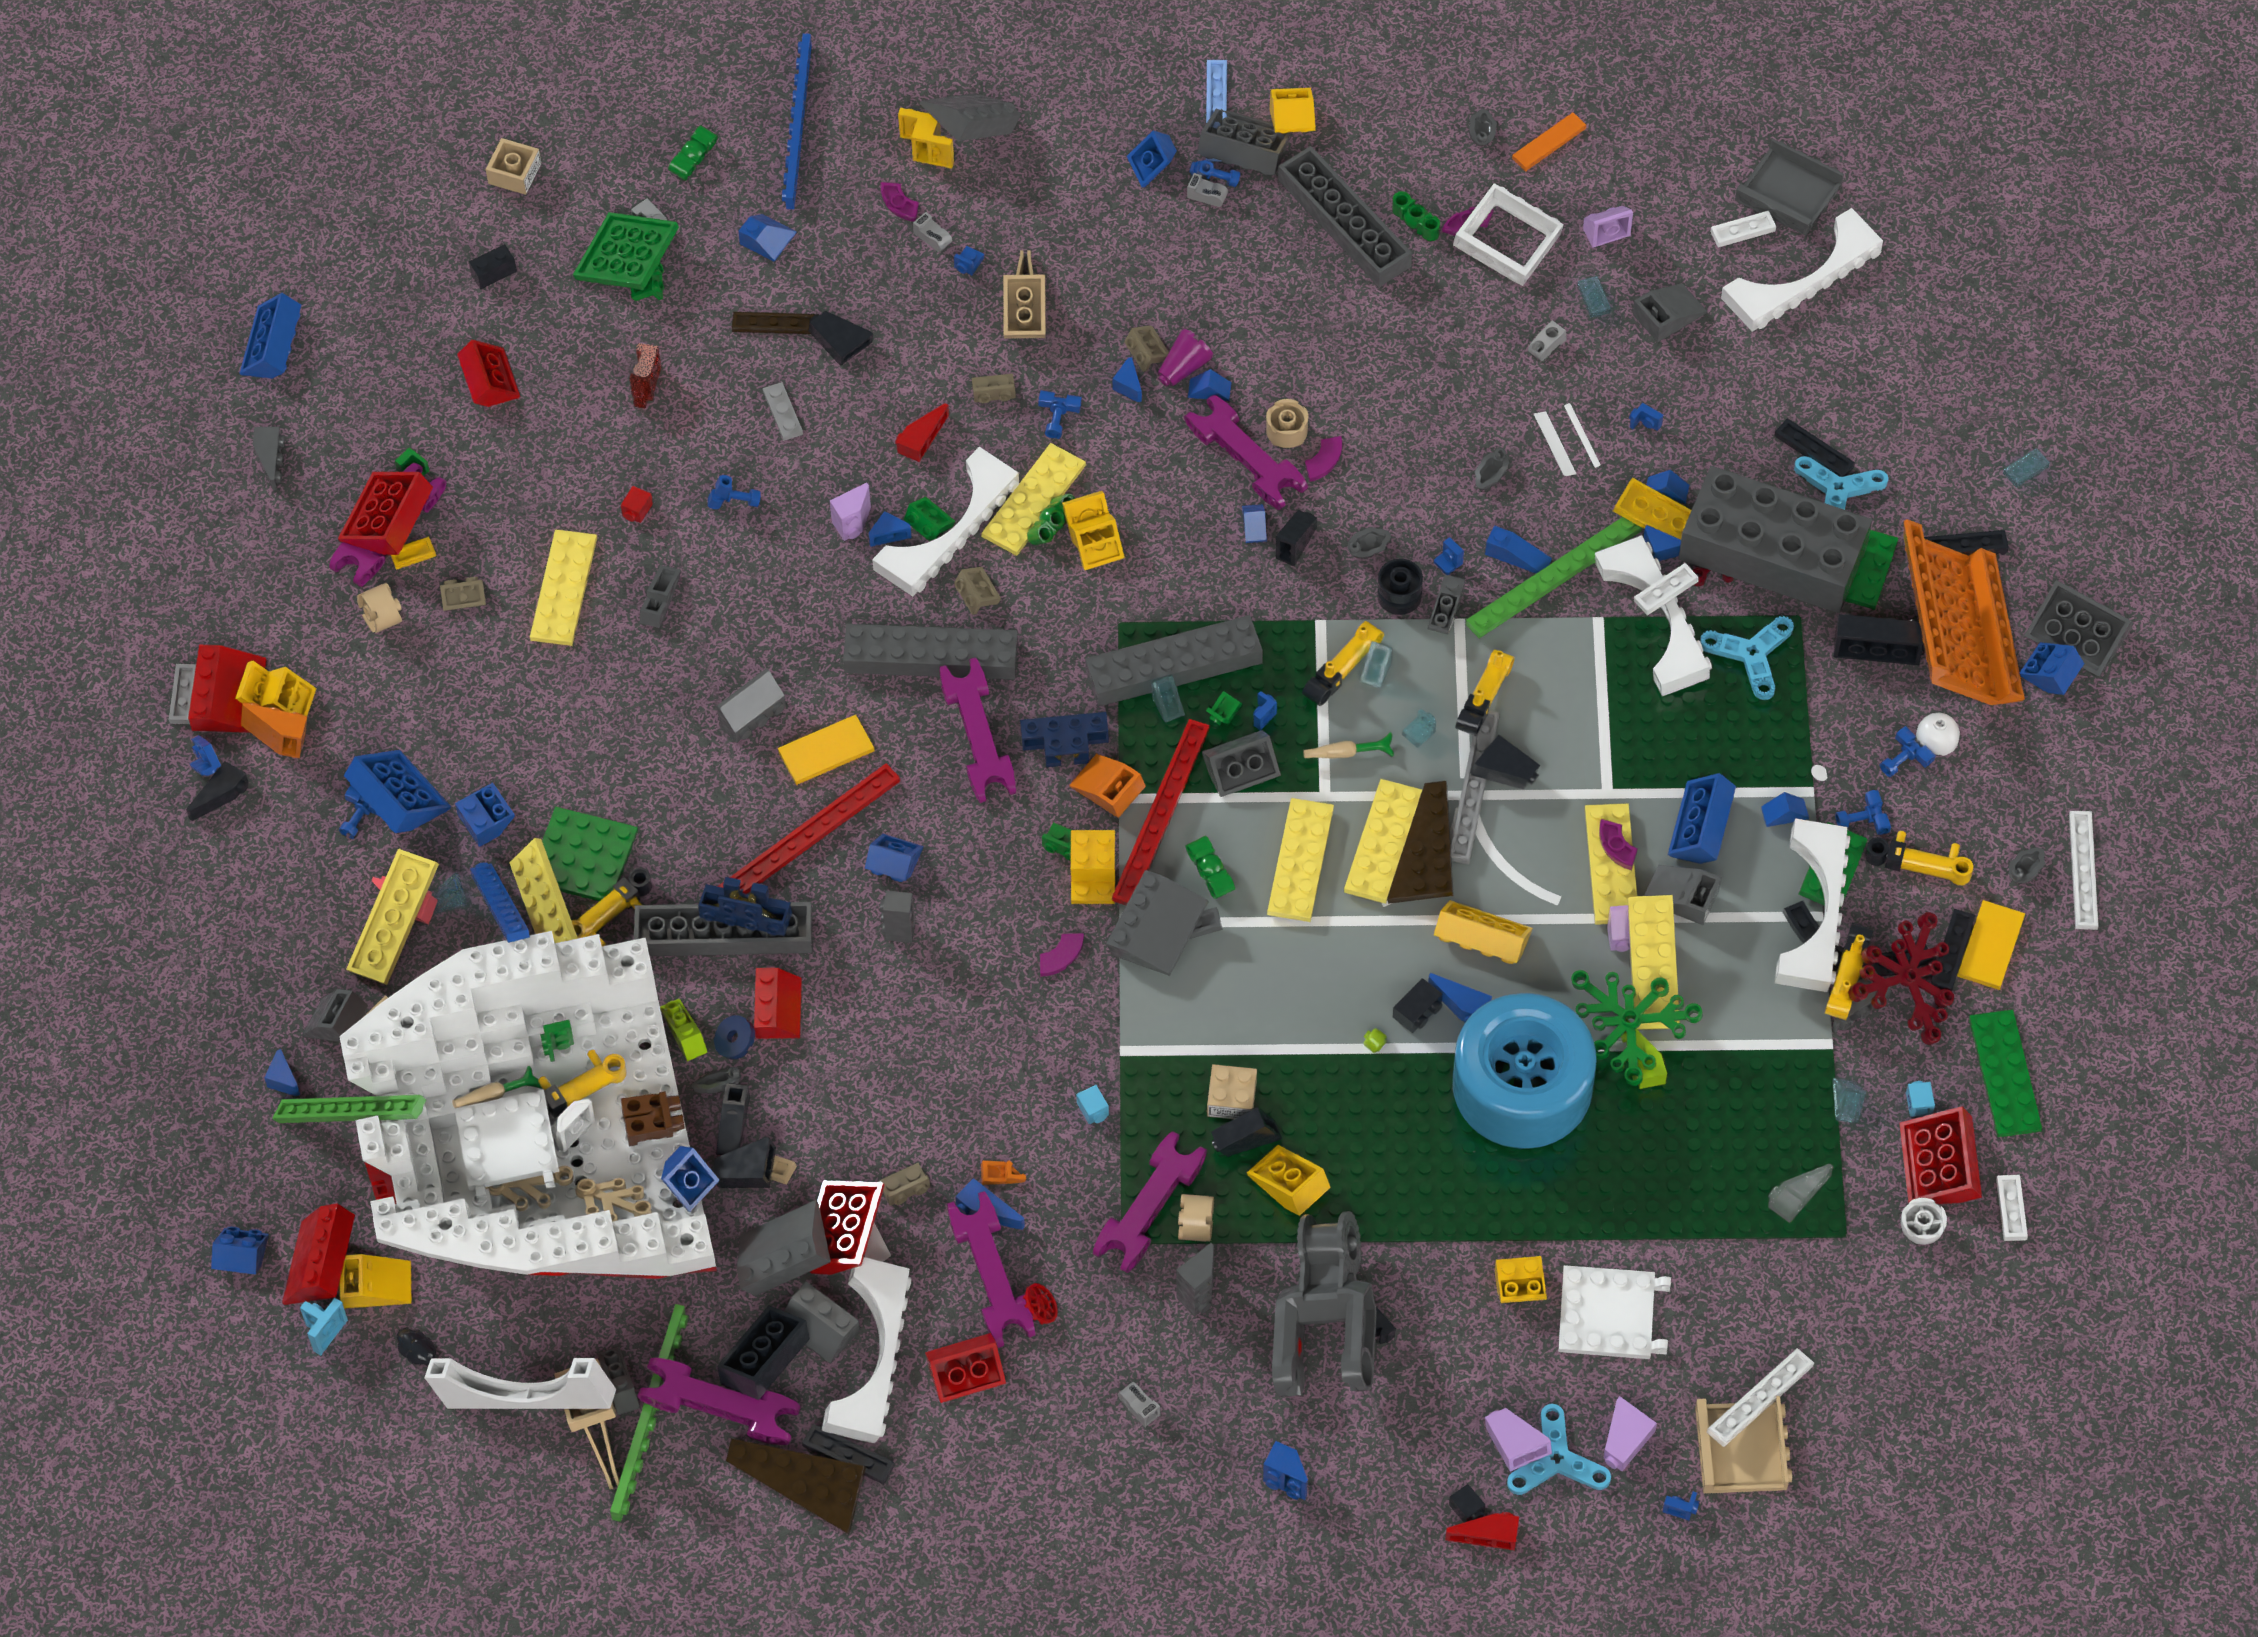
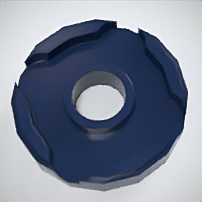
M739 1015L724 1019L715 1032V1049L720 1055L730 1060L745 1056L748 1053L749 1047H752L754 1043V1026L748 1019ZM738 1033L737 1040L732 1043L733 1035Z

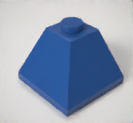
M1153 130L1127 155L1141 187H1146L1172 161L1177 150L1169 135Z
M763 214L750 216L738 231L740 245L772 261L778 258L797 233L795 230Z
M680 1146L665 1161L661 1180L688 1212H691L720 1181L694 1148Z

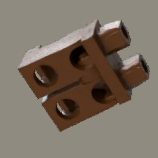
M666 1091L659 1092V1094L621 1098V1109L629 1147L638 1145V1142L665 1137L671 1138L674 1131L685 1129L682 1114L670 1116L671 1111L681 1110L679 1095L666 1096Z

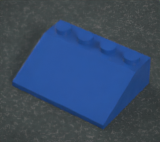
M400 750L355 756L344 774L350 785L359 792L364 801L376 811V814L386 822L394 833L411 831L451 809L448 802Z

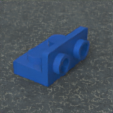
M199 735L191 739L194 744L192 750L199 759L190 763V766L200 775L209 776L215 773L221 764L211 743Z

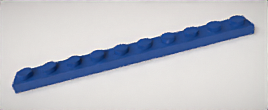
M804 33L802 35V42H798L800 58L796 59V70H799V73L795 74L794 85L797 86V90H793L795 107H791L793 123L789 124V135H792L791 140L788 139L787 151L790 152V156H786L785 166L788 168V173H784L786 189L782 190V202H786V209H795L812 49L811 34Z
M479 863L474 868H470L471 876L507 942L530 938L525 922L492 864Z

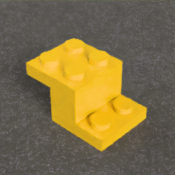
M900 108L898 113L900 138L911 140L913 161L952 169L954 164L953 139L941 136L940 123L930 113Z
M1103 491L1062 503L1071 541L1078 548L1084 570L1125 558L1116 520L1108 511Z
M250 661L247 663L235 699L242 704L243 702L257 703L262 707H275L281 711L289 713L298 712L303 716H307L317 688L287 667L267 671L255 661Z
M1071 830V904H1115L1112 901L1115 891V830Z

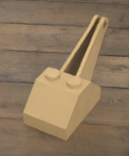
M1020 250L1016 275H1003L1004 339L1046 338L1045 275H1033L1031 250H1027L1028 275H1023V250Z
M570 1368L555 1373V1379L565 1375ZM613 1401L610 1409H564L571 1432L584 1428L605 1474L609 1489H614L607 1467L589 1427L601 1423L612 1473L618 1486L620 1480L615 1467L605 1422L615 1418L617 1415Z

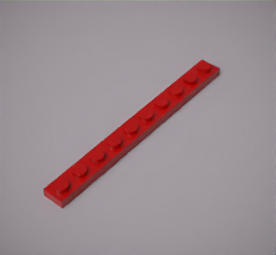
M1192 719L1188 720L1113 893V902L1126 906L1144 871H1149L1210 730V725Z
M887 763L729 878L741 880L740 889H743L742 893H749L753 883L761 884L898 784L900 777ZM721 883L717 887L723 888V883Z

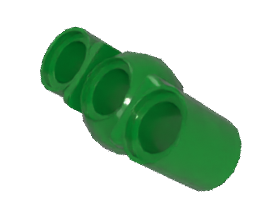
M702 125L698 126L691 136V140L687 141L681 152L673 158L668 170L686 181L688 176L695 170L696 165H699L705 154L713 148L717 142L718 135Z
M1403 191L1395 193L1392 202L1393 214L1400 217L1401 221L1404 220L1407 227L1417 229V234L1422 235L1425 240H1437L1440 235L1441 223L1439 218L1433 216L1431 212L1428 213L1424 206L1415 204L1416 200L1411 199L1408 193Z
M1072 494L1054 497L1050 504L1041 511L1039 521H1036L1034 526L1027 532L1028 541L1032 545H1040L1052 541L1054 535L1063 528L1066 517L1062 502L1076 499Z
M1206 835L1185 845L1190 859L1194 862L1195 866L1197 865V870L1202 879L1206 880L1205 884L1214 899L1235 890L1232 878L1227 873V870L1224 869L1221 859L1218 855H1215V849Z

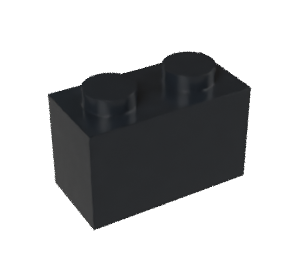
M505 244L469 261L471 276L480 289L517 272L515 259Z
M1422 978L1393 1007V1018L1410 1032L1414 1033L1417 1028L1421 1029L1425 1026L1428 1017L1432 1013L1436 1014L1441 1009L1443 994Z

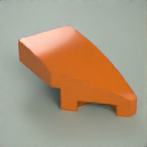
M983 1160L981 1163L982 1185L1023 1183L1026 1181V1176L1020 1174L1012 1166L1013 1163L1010 1160L1007 1162Z

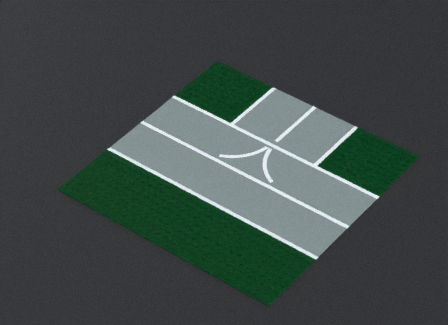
M1798 615L1686 616L1687 624H1691L1694 629L1696 641H1700L1701 635L1710 630L1750 640L1764 627L1772 623L1775 618H1779V616H1785L1792 620L1794 625L1792 635L1766 656L1775 684V693L1768 700L1758 699L1754 695L1744 662L1711 654L1704 650L1702 654L1704 658H1709L1712 669H1710V679L1662 696L1654 681L1653 668L1664 656L1670 642L1671 628L1667 617L1510 618L1480 639L1466 626L1467 619H1455L1449 634L1428 630L1430 619L1252 621L1263 650L1262 664L1118 701L1119 762L1128 765L1140 773L1146 786L1119 817V879L1188 720L1192 719L1210 725V730L1149 871L1162 875L1207 899L1209 903L1205 910L1217 907L1223 928L1220 931L1189 939L1170 976L1119 958L1121 1220L1156 1170V1168L1149 1165L1153 1153L1170 1132L1174 1131L1180 1135L1175 1149L1179 1154L1189 1155L1201 1146L1207 1149V1155L1200 1172L1192 1184L1187 1186L1179 1182L1144 1234L1151 1239L1150 1244L1298 1243L1297 1229L1302 1215H1312L1317 1224L1336 1223L1339 1220L1340 1214L1344 1211H1350L1355 1215L1361 1235V1242L1846 1237L1847 1229L1831 1015L1825 1014L1829 1000V989L1828 992L1775 984L1776 965L1780 954L1803 945L1782 913L1784 908L1804 901L1817 924L1821 926L1823 922V905L1798 895L1810 865L1797 852L1789 848L1791 829L1794 822L1766 827L1761 806L1786 792L1803 798L1809 815L1808 821L1816 822L1801 617ZM1225 621L1120 622L1118 624V650ZM1364 621H1368L1384 632L1383 640L1374 650H1370L1342 680V686L1329 697L1324 705L1319 706L1302 694L1306 683L1312 677H1316V672L1344 648L1355 636L1357 629ZM1784 624L1777 626L1778 630L1783 632L1788 629ZM1708 638L1705 640V642L1707 643V645L1709 644V646H1713L1717 643L1716 640L1712 638ZM1752 649L1750 655L1754 656L1756 650ZM1493 650H1500L1503 653L1514 656L1515 660L1510 674L1503 680L1489 707V711L1500 712L1495 738L1498 735L1502 736L1540 765L1537 771L1539 777L1533 785L1528 784L1524 790L1486 780L1470 863L1452 862L1454 896L1390 904L1387 901L1385 904L1344 893V887L1380 779L1422 790L1425 783L1446 781L1448 786L1450 840H1452L1473 735L1455 728L1461 710L1464 709L1469 695L1473 694ZM1766 685L1758 687L1759 691L1761 690L1764 693L1770 690ZM1223 691L1242 703L1229 725L1223 722L1220 725L1209 718L1211 714L1206 711L1208 707L1212 709ZM1261 691L1266 695L1269 694L1277 702V714L1262 730L1270 736L1281 776L1220 797L1208 773L1202 752L1260 731L1254 726L1253 713L1259 706L1258 693ZM1390 732L1393 735L1390 744L1394 752L1393 757L1381 750L1357 752L1353 757L1304 758V750L1315 749L1342 741H1352L1355 744L1376 742L1386 737ZM1720 773L1733 783L1736 789L1717 860L1698 864L1670 857L1668 851L1687 781ZM1291 798L1334 805L1311 922L1267 915ZM1629 803L1632 845L1638 848L1634 861L1637 896L1645 895L1658 865L1701 869L1722 877L1719 893L1704 925L1674 914L1678 995L1682 996L1684 1000V1007L1679 1011H1684L1687 1005L1696 1003L1701 1006L1703 1017L1697 1023L1680 1020V1023L1686 1029V1035L1681 1039L1675 1038L1670 1029L1639 1030L1661 1053L1667 1071L1666 1084L1639 1089V1085H1629L1624 1076L1625 1070L1629 1067L1628 1060L1624 1063V1070L1622 1072L1616 1073L1612 1071L1611 1060L1618 1057L1627 1047L1626 1042L1623 1043L1620 1037L1609 1049L1610 1053L1607 1058L1603 1060L1597 1059L1590 1106L1582 1121L1572 1132L1554 1143L1537 1148H1512L1497 1144L1477 1133L1466 1122L1455 1101L1453 1092L1455 1048L1460 1031L1465 1024L1464 1021H1461L1442 1002L1441 1009L1436 1014L1432 1013L1428 1017L1425 1026L1421 1029L1417 1028L1412 1033L1393 1018V1007L1422 978L1428 982L1429 974L1432 973L1492 996V1000L1515 993L1540 994L1562 1002L1576 1013V1006L1579 1003H1600L1585 990H1578L1573 987L1571 981L1572 974L1575 971L1583 970L1588 973L1590 983L1608 997V985L1606 984L1605 977L1609 972L1617 973L1619 976V984L1617 985L1618 1004L1625 1009V998L1622 994V988L1625 985H1632L1630 949L1624 952L1610 951L1608 924L1595 925L1584 809L1585 805ZM1205 835L1209 838L1215 849V855H1218L1221 859L1224 869L1227 870L1235 885L1234 891L1217 899L1211 896L1205 884L1206 880H1203L1200 876L1197 865H1194L1185 845ZM1449 900L1533 929L1521 959L1517 963L1509 964L1503 962L1499 957L1482 955L1479 950L1473 948L1468 950L1460 947L1458 943L1452 941L1448 943L1439 940V937L1434 935L1440 911ZM1119 904V918L1126 907L1125 905ZM1611 977L1609 979L1610 982H1614L1616 980V978ZM1579 980L1577 984H1583L1585 981ZM1627 990L1625 994H1632V990ZM1581 1008L1579 1010L1580 1013H1584L1586 1011L1585 1008ZM1592 1013L1586 1018H1581L1588 1027L1594 1042L1605 1040L1617 1026H1607L1602 1031H1596L1592 1025L1593 1018L1596 1016H1617L1615 1013ZM1696 1013L1690 1015V1017L1698 1016ZM1628 1019L1630 1022H1634V1019ZM1598 1021L1595 1023V1025L1597 1026L1603 1024L1602 1021ZM1374 1028L1379 1029L1387 1036L1386 1043L1376 1053L1370 1051L1363 1044L1365 1033L1368 1030L1372 1031ZM1677 1029L1675 1032L1681 1033L1683 1030ZM1604 1050L1597 1051L1598 1054L1605 1052ZM1545 1060L1540 1061L1542 1069L1554 1070ZM1497 1061L1495 1063L1496 1072L1502 1073L1504 1063H1508ZM1621 1063L1614 1064V1067L1621 1066ZM1212 1064L1257 1069L1253 1109L1258 1107L1275 1120L1282 1137L1281 1140L1229 1157L1214 1149L1212 1145L1214 1138L1211 1131L1234 1119L1207 1116ZM1539 1076L1530 1080L1533 1088L1547 1083ZM1515 1078L1514 1086L1522 1088V1080ZM1277 1145L1323 1168L1331 1187L1300 1216L1284 1208L1247 1175V1172ZM1182 1194L1214 1197L1211 1241L1178 1239L1179 1226H1183L1178 1225L1179 1211L1184 1209L1181 1208Z

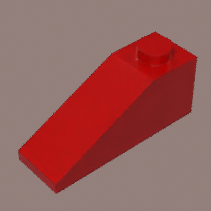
M944 403L906 426L904 431L900 432L896 437L897 453L920 462L949 417V405Z
M1510 1512L1495 1513L1451 1526L1446 1529L1445 1540L1515 1551L1519 1516H1515Z

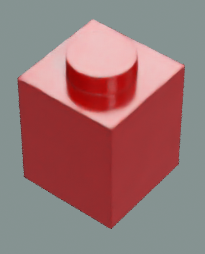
M632 486L621 503L622 516L628 521L641 523L653 505L651 493Z

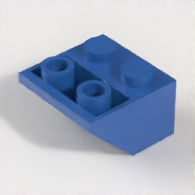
M2040 642L2019 674L2047 693L2064 695L2083 667L2084 662L2075 646Z
M493 783L455 803L459 818L479 847L500 836L515 817L513 811Z
M238 1227L224 1228L212 1245L211 1269L256 1275L262 1266L269 1234L262 1233V1231L256 1229L244 1231Z
M1275 1441L1264 1462L1263 1482L1273 1490H1278L1279 1488L1285 1491L1293 1499L1298 1500L1301 1498L1305 1500L1307 1498L1308 1479L1297 1450Z

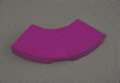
M881 182V196L886 207L902 219L916 221L919 202L907 198L901 190V184Z
M1470 207L1469 210L1455 213L1446 221L1442 232L1455 236L1476 207ZM1494 208L1479 227H1488L1494 213Z
M1341 436L1322 439L1318 454L1305 461L1309 482L1329 474L1340 460L1342 453Z
M1601 819L1599 838L1602 848L1612 861L1632 871L1638 848L1631 846L1624 839L1622 824Z
M1084 933L1062 934L1056 948L1047 953H1041L1040 977L1057 974L1065 970L1067 966L1076 960L1083 947Z

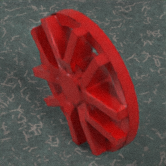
M1039 1283L1028 1286L1023 1296V1299L1026 1300V1305L1024 1306L1033 1315V1320H1038L1041 1325L1050 1324L1055 1321L1058 1309L1051 1292Z

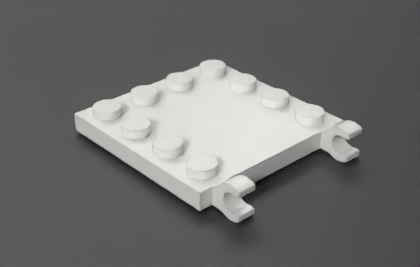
M544 1090L454 1108L468 1187L470 1191L476 1190L479 1203L488 1201L485 1187L541 1175L544 1177L546 1189L555 1187L553 1173L559 1172Z
M1564 1265L1558 1352L1650 1359L1651 1353L1667 1354L1668 1340L1658 1339L1651 1341L1654 1291L1670 1292L1671 1277L1655 1278V1272Z

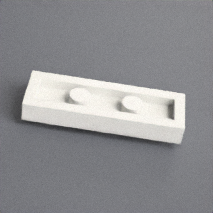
M1769 211L1711 227V234L1718 248L1776 231V225Z
M1684 563L1634 596V602L1646 615H1649L1697 583L1698 576Z
M2020 1175L1997 1176L1996 1183L2004 1241L2027 1240L2028 1234Z

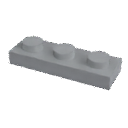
M783 383L763 388L764 396L783 441L803 435V430Z
M176 664L169 713L170 724H190L188 716L196 664Z

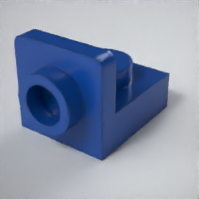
M966 246L960 255L956 254L954 256V268L960 273L973 275L983 261L984 254Z
M1642 403L1638 409L1634 408L1629 416L1630 428L1634 429L1641 421L1645 427L1658 431L1663 423V414Z
M1449 537L1443 542V553L1434 559V564L1446 575H1449L1463 564L1464 550Z
M1260 691L1258 693L1259 706L1254 711L1253 716L1254 726L1261 731L1277 714V702L1271 695H1266Z
M1692 1492L1689 1503L1677 1496H1666L1663 1513L1689 1521L1691 1514L1696 1515L1700 1501L1696 1500L1697 1492Z

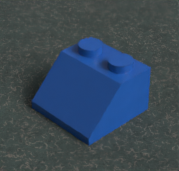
M882 834L870 844L865 869L871 870V873L875 875L884 874L890 876L894 881H906L911 877L924 846Z

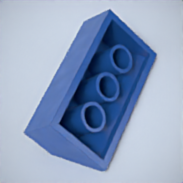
M280 293L258 305L240 375L273 379L285 372L287 368L286 361L291 352L292 339L296 334V324L300 318V303Z
M1720 773L1687 781L1668 851L1670 857L1698 864L1717 860L1736 786Z

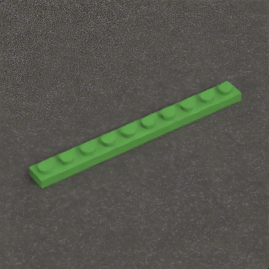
M1624 517L1620 518L1468 618L1466 626L1480 639L1595 563L1596 552L1628 541L1640 533L1642 527Z
M421 1095L282 1099L272 1119L277 1123L355 1121L373 1116H378L379 1120L417 1119L423 1111L426 1099Z
M675 1304L659 1358L673 1361L676 1359L673 1355L675 1348L679 1349L682 1336L680 1332L682 1328H686L688 1323V1315H686L685 1307ZM654 1373L649 1388L662 1386L664 1384L663 1379ZM646 1403L643 1405L610 1510L612 1520L621 1522L623 1515L628 1514L630 1507L628 1498L630 1494L635 1492L637 1481L634 1479L636 1473H640L643 1466L642 1453L647 1452L650 1439L647 1437L649 1431H653L655 1428L656 1418H654L656 1410L659 1411L660 1409H656Z

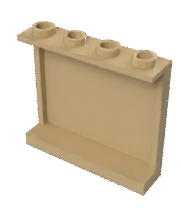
M1776 1396L1775 1402L1725 1447L1707 1433V1429L1735 1403L1707 1404L1706 1399H1697L1695 1411L1703 1493L1787 1490L1788 1483L1792 1482V1470L1787 1468V1461H1790L1789 1447H1785L1784 1439H1788L1787 1425H1783L1782 1418H1785L1786 1412L1785 1404H1781L1780 1396Z

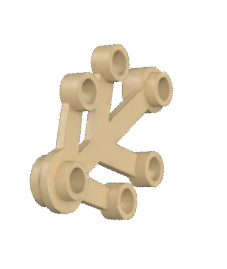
M560 1166L559 1172L553 1173L554 1182L561 1186H567L573 1182V1171L568 1166ZM543 1175L500 1184L501 1186L493 1188V1186L485 1187L486 1189L489 1188L490 1195H503L513 1202L518 1211H525L528 1208V1200L525 1196H518L509 1188L518 1187L535 1199L538 1206L542 1209H546L551 1205L550 1196L533 1187L534 1185L545 1184ZM563 1176L569 1177L566 1180H561V1177ZM542 1199L548 1200L546 1203L540 1202ZM520 1201L525 1202L522 1206L517 1205Z
M616 1178L613 1181L595 1184L592 1179H583L578 1182L575 1189L577 1197L585 1200L586 1215L599 1212V1208L594 1204V1198L602 1201L604 1211L610 1210L612 1222L618 1221V1216L614 1213L613 1206L633 1213L634 1217L652 1213L651 1204L648 1201L642 1200L633 1204L622 1199L631 1197L633 1200H641L645 1196L644 1188L640 1185L626 1189L625 1180L622 1178ZM610 1189L613 1190V1192H609V1193L603 1192V1191L610 1190Z

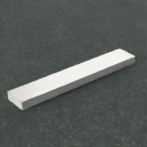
M2070 811L2069 823L2075 929L2098 930L2092 811Z
M1797 1348L1707 1429V1433L1725 1447L1775 1402L1776 1396H1781L1813 1367L1814 1362Z

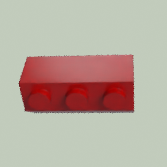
M471 340L457 354L475 404L490 407L520 398L503 347Z
M756 968L754 1012L756 1039L800 1038L801 977L780 968Z
M991 1333L925 1352L940 1403L1006 1384L996 1341Z

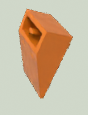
M243 702L242 727L277 754L300 758L306 735L307 716H303L298 712L289 713L281 711L275 707H262L257 703Z
M1095 754L1069 785L1072 789L1117 818L1123 814L1146 787L1140 773L1122 762L1099 754Z

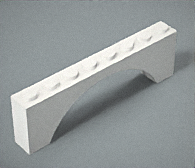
M1851 208L1836 217L1834 225L1836 246L1825 264L1813 274L1798 281L1777 285L1753 283L1737 278L1723 287L1721 299L1752 332L1757 328L1762 329L1773 318L1778 319L1786 310L1796 308L1802 300L1812 298L1817 291L1822 288H1828L1836 279L1846 277L1852 269H1859L1868 259L1878 257L1881 253L1883 240Z
M978 447L966 460V469L973 485V493L970 505L962 519L950 531L933 541L910 547L886 545L872 560L875 572L912 597L925 588L926 582L938 574L940 567L944 563L950 562L953 553L957 549L964 547L966 539L970 535L977 533L980 524L984 520L988 521L993 514V510L997 506L1001 507L1010 492L1013 493L1019 485V473L981 447Z
M1642 535L1595 553V564L1604 581L1620 582L1644 591L1666 576L1661 574L1660 563L1657 558H1653L1652 547L1649 542H1645ZM1677 596L1661 606L1671 628L1668 648L1659 663L1653 668L1654 681L1662 696L1710 679V669H1712L1709 658H1704L1702 654L1703 647L1700 641H1696L1694 638L1695 633L1692 625L1687 624L1685 620L1686 614L1682 607L1679 608L1677 605Z
M1795 818L1791 829L1789 848L1803 857L1816 873L1823 889L1825 913L1820 928L1806 943L1794 950L1780 954L1776 965L1775 984L1828 992L1830 984L1833 985L1835 982L1836 972L1832 970L1833 965L1837 963L1838 952L1834 951L1835 945L1838 946L1840 932H1837V926H1840L1842 920V913L1838 912L1839 906L1842 907L1844 901L1841 887L1845 886L1846 874H1843V868L1847 867L1848 855H1845V849H1848L1850 843V836H1847V827Z
M864 1257L862 1266L851 1269L848 1285L856 1290L864 1299L876 1321L879 1334V1357L875 1371L864 1387L856 1393L841 1400L832 1401L825 1409L822 1431L869 1443H876L879 1437H883L886 1428L883 1419L884 1416H887L890 1403L886 1402L887 1396L891 1394L893 1382L890 1379L897 1365L894 1356L895 1353H898L901 1342L898 1339V1333L902 1331L904 1319L901 1316L908 1302V1298H905V1293L911 1285V1277H908L909 1268Z
M432 1358L425 1375L426 1381L447 1409H610L616 1392V1388L595 1358H574L570 1370L565 1375L551 1381L539 1383L511 1382L489 1377L475 1372L451 1358Z

